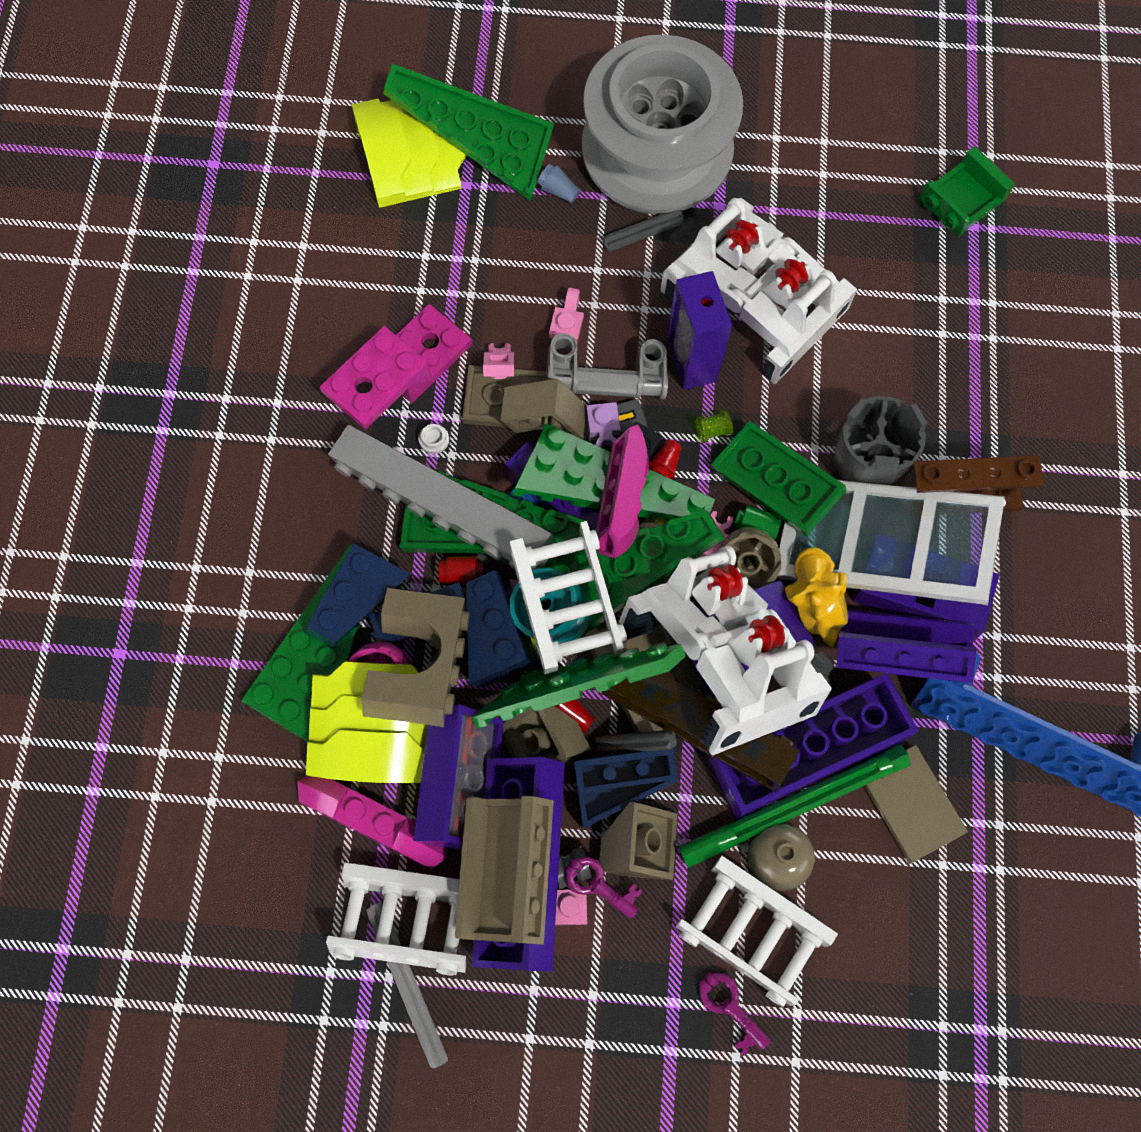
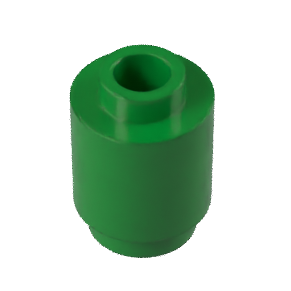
M747 505L745 511L739 509L733 527L739 529L743 527H756L766 531L775 540L782 520L775 518V514Z

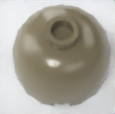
M743 527L731 532L723 540L720 548L731 546L736 554L734 566L739 568L740 574L748 579L747 584L752 589L766 586L776 580L781 570V553L776 541L766 531L756 527Z
M788 824L774 825L763 830L751 840L747 851L748 868L756 879L775 892L791 891L803 885L811 875L815 863L814 847L808 836L799 828Z

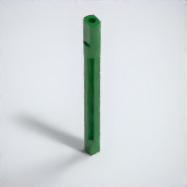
M900 744L872 757L862 764L731 824H725L678 846L682 859L687 868L739 845L740 842L760 834L771 826L782 824L875 780L883 779L911 766L909 754Z

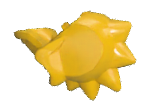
M816 547L808 548L798 555L794 569L797 581L792 585H788L785 588L788 600L798 607L800 618L808 632L820 635L830 647H833L841 628L845 627L848 623L847 604L844 597L847 587V576L843 572L833 573L835 564L831 557L822 549Z

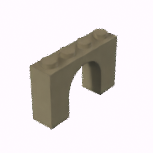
M387 588L381 612L382 633L424 639L431 643L440 655L431 667L416 674L406 675L368 670L361 698L364 717L444 727L446 714L452 715L455 694H450L451 685L457 686L459 680L460 666L455 665L457 657L463 658L465 638H460L462 630L468 631L470 612L465 611V598Z

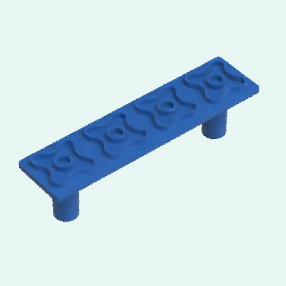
M976 653L973 682L981 659L978 653ZM928 678L913 698L911 707L919 710L924 715L932 716L949 724L956 730L968 733L985 744L993 745L1006 751L1017 759L1027 761L1041 768L1044 772L1065 779L1074 786L1086 789L1102 797L1104 800L1124 807L1141 817V732L1134 736L1128 760L972 687L973 683Z

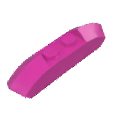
M639 425L628 428L613 442L596 528L600 549H597L599 554L612 558L622 555L630 548L639 530L638 514L642 506L640 502L641 490L646 483L645 476L649 474L647 447Z
M307 776L297 781L299 802L426 868L433 869L447 858L446 848L413 841L416 822L332 779Z

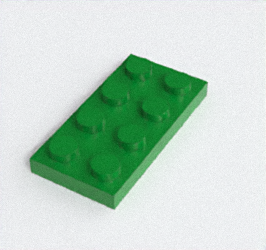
M751 421L743 427L711 464L714 472L806 537L847 491L846 485Z

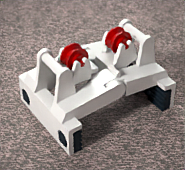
M741 197L739 199L732 198L728 202L727 208L709 226H703L699 230L694 243L663 272L660 291L673 301L677 279L713 271L725 306L735 313L741 312L740 318L774 347L767 355L761 374L773 384H776L850 308L857 289L845 278L839 282L832 272L824 269L794 240L789 237L782 239L784 233L752 213L754 207ZM718 253L721 257H723L726 261L733 265L737 270L735 271L733 268H731L723 261L718 259L716 257V254ZM763 270H766L759 279L756 278ZM813 303L817 308L806 318L807 307ZM776 304L784 306L786 308V311L784 312Z
M731 546L722 547L716 553L696 559L691 557L681 559L667 583L648 588L641 594L628 597L618 623L623 624L628 640L655 631L654 627L662 625L674 640L682 645L683 650L692 660H698L697 670L723 707L714 712L713 718L710 720L711 723L708 724V728H706V732L703 734L704 737L701 738V741L711 755L816 716L832 689L823 675L817 673L811 665L814 657L812 644L808 640L796 643L778 614L772 609L766 610L768 604L747 584L748 579L740 574V569L734 566L736 554ZM702 570H706L705 572H703V573L700 574L699 576L695 577L696 574H697V572L702 571ZM703 608L708 616L715 614L720 621L718 622L713 616L706 617L699 609ZM741 663L747 665L749 669L745 671ZM773 675L781 689L767 693L769 682Z

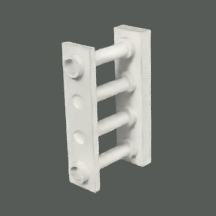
M587 521L580 523L579 533L581 537L532 549L531 546L525 548L523 538L510 541L511 556L544 674L558 671V662L562 661L564 656L612 644L615 655H619L623 652V644L627 643L623 624L617 625L596 554V550L600 549L598 536L595 530H589ZM585 550L590 568L541 580L540 577L534 579L531 567L536 566V562ZM594 581L599 599L552 612L549 609H542L540 598L545 597L544 593ZM603 612L608 631L561 644L558 641H551L549 630L554 628L553 625Z
M721 856L711 870L717 874L715 886L691 924L683 919L678 922L676 928L682 931L679 937L693 947L701 944L768 990L766 997L781 1007H784L785 1004L794 1006L799 999L789 993V990L815 947L819 948L820 945L823 947L831 946L838 933ZM735 886L745 893L744 899L746 901L718 944L703 934L702 931L728 889L732 890ZM764 906L774 913L772 916L774 922L747 964L731 953V950L756 909H761ZM794 926L803 932L801 936L803 941L776 984L760 973V970L784 930Z
M344 863L341 876L344 887H348L351 893L341 937H327L326 943L329 953H333L334 957L341 960H353L355 956L436 968V971L443 975L453 976L457 975V972L465 973L466 956L457 955L459 939L455 938V918L457 915L458 883L460 879ZM368 891L382 892L384 896L375 942L355 940L364 894L368 893ZM402 895L415 897L418 901L409 947L389 945L397 900ZM435 900L449 902L451 906L443 952L423 950L431 904L435 903Z

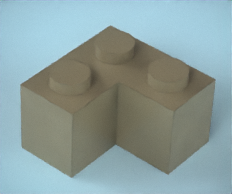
M546 378L540 382H521L515 386L505 387L501 421L515 433L543 430L547 423L580 439L583 438L586 405L559 379Z

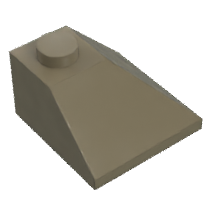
M555 706L533 712L530 707L503 724L502 740L511 758L544 757L564 762V767L591 751L577 721Z
M629 802L602 836L600 864L604 872L620 876L673 880L678 813L636 802Z

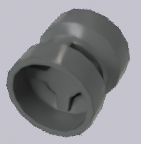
M582 846L572 849L570 854L564 856L559 854V889L568 887L564 869L568 864L571 865L570 861L574 857L576 859L586 857ZM584 865L582 870L578 871L579 873L574 880L583 882L591 879L589 865Z

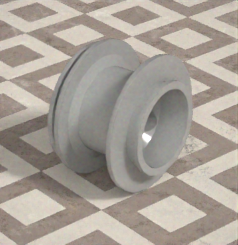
M642 36L628 40L611 49L596 63L585 85L584 114L586 123L582 135V155L585 167L594 183L607 196L618 204L636 212L660 215L677 210L684 211L703 202L722 185L729 173L733 160L734 137L739 129L743 114V95L735 73L724 59L710 48L679 36Z

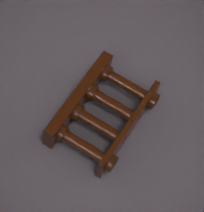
M1035 455L914 461L915 484L898 486L914 487L917 493L955 491L1005 496L1006 505L1003 508L1004 513L1020 512L1024 508L1021 488L1043 487L1045 484L1040 456ZM897 500L900 518L922 516L924 503ZM937 504L935 516L988 513V509Z

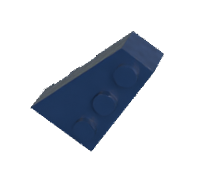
M354 543L307 624L306 634L335 648L369 614L373 613L384 603L387 588H401L408 581L411 574Z
M496 570L467 582V611L470 612L468 626L469 684L482 688L539 664L531 638L514 624L511 617L510 597L513 588L507 575Z
M674 749L645 751L572 762L581 828L584 829L620 811L629 802L642 800L677 782L678 776Z

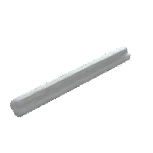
M382 902L376 903L367 909V914L375 934H377ZM392 925L389 945L401 946ZM387 961L430 1067L437 1068L448 1061V1057L410 965Z

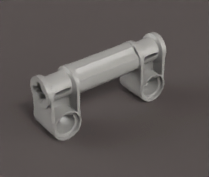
M559 333L551 340L547 356L546 378L559 379L574 394L635 398L647 395L659 396V399L662 400L666 399L668 390L667 351L664 344L659 340L650 339L641 345L635 361V371L577 367L578 346L575 338L567 333ZM556 349H565L569 354H559ZM645 355H652L657 361H651Z

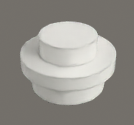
M427 425L419 434L420 447L427 453H440L449 444L448 432L440 425Z

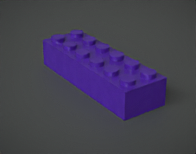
M888 673L825 701L816 716L770 733L775 737L781 735L788 738L795 744L794 747L800 750L777 793L710 756L708 762L738 820L907 741L917 734L919 730Z
M544 757L487 759L484 799H522V796H535L554 800L544 945L474 940L472 967L553 972L564 762Z

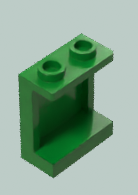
M974 146L967 151L959 165L935 183L932 181L926 183L919 199L923 202L926 209L932 211L943 222L947 229L952 230L959 237L1008 198L1015 183Z

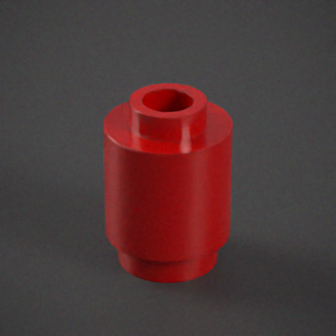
M448 556L446 560H439L438 574L440 585L450 586L459 582L461 587H467V582L485 574L484 562H479L478 556Z

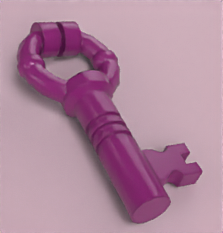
M574 857L570 861L571 865L568 864L564 869L566 872V883L573 893L581 895L598 894L631 919L636 915L638 908L633 904L634 899L639 897L643 890L637 887L635 883L632 882L628 886V891L620 895L605 883L604 870L597 859L591 857L576 859ZM584 865H589L590 868L595 870L596 876L590 880L588 886H580L575 882L574 878Z
M709 972L705 976L706 978L699 982V995L704 1007L716 1014H729L744 1029L746 1033L744 1040H739L734 1045L736 1049L739 1047L743 1049L740 1052L742 1056L749 1051V1047L755 1044L761 1050L766 1048L771 1040L739 1006V990L735 980L723 973ZM721 981L730 989L731 995L722 1005H717L709 999L708 993L713 989V986L715 987Z

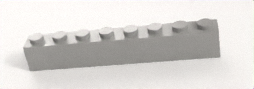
M349 424L328 453L329 457L336 463L334 468L344 476L350 477L353 474L359 478L358 482L372 491L375 487L382 490V495L391 502L398 504L399 501L407 504V509L418 517L422 518L425 514L433 519L432 523L447 532L451 528L458 532L457 536L467 544L472 546L475 542L484 547L483 551L494 559L499 560L500 557L509 560V565L513 569H515L510 552V541L523 538L525 548L531 546L532 549L557 543L550 532ZM548 559L536 562V566H532L531 570L543 568Z

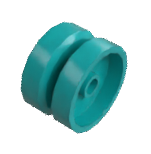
M540 568L532 571L534 579L540 577L541 580L564 575L563 572L552 568ZM518 582L510 597V614L514 624L524 634L534 638ZM579 584L544 593L545 597L540 598L542 609H549L550 612L590 602L586 590ZM591 615L553 625L554 628L549 630L551 641H558L561 644L578 639L587 629Z

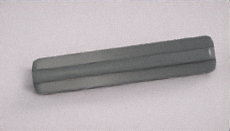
M681 210L660 214L605 235L603 239L604 246L608 252L614 251L679 226L683 223L684 216Z
M672 730L602 735L595 739L596 751L600 754L669 750L677 745L676 734Z

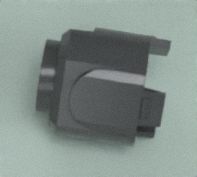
M889 396L862 398L847 415L846 418L848 419L836 440V450L833 457L835 469L844 481L898 486L905 480L913 468L914 461L919 459L924 450L926 441L924 430L927 421L916 403L909 406L907 403ZM870 454L875 455L871 461H864V457Z

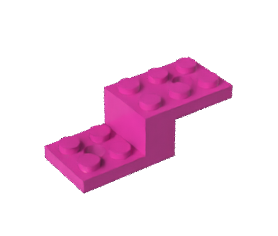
M428 304L397 335L383 326L320 386L321 392L366 430L401 395L412 404L473 345L472 339L432 305ZM432 338L436 339L439 343L435 348L428 349L423 346L424 341ZM362 382H369L373 385L372 389L367 393L356 391V387Z

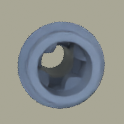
M548 164L537 181L542 186L541 190L562 198L570 204L575 201L581 191L558 165L554 167Z

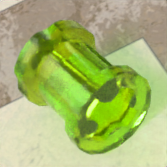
M726 409L720 410L717 415L706 418L698 416L695 418L696 431L702 443L708 442L709 438L723 434L731 436L733 433L732 421Z

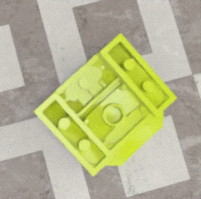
M378 98L351 104L379 208L462 189L458 169L467 156L465 153L392 100L380 103Z
M345 661L331 675L313 674L306 775L357 782L421 783L428 725L364 717L361 701L368 670L406 675L420 672L410 664Z

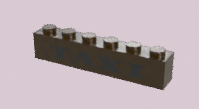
M669 672L632 683L628 682L626 678L622 682L613 685L609 690L602 691V695L664 730H672L675 732L676 737L776 793L800 751L794 747L795 744L788 738L781 735L775 737L769 733L718 754L711 755L701 741V738L704 737L703 734L706 732L708 724L711 723L710 720L713 718L714 712L722 709V705L720 702L716 704L705 698L706 695L698 688L693 686L687 688L676 682L677 679Z

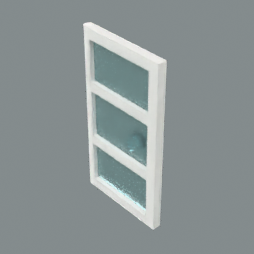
M838 480L846 485L847 491L807 537L785 522L779 547L781 570L777 579L797 581L794 569L798 555L805 549L816 547L822 549L831 557L835 564L833 573L843 572L846 574L848 588L988 605L1003 508L1006 505L1005 496L955 491L917 493L914 487Z

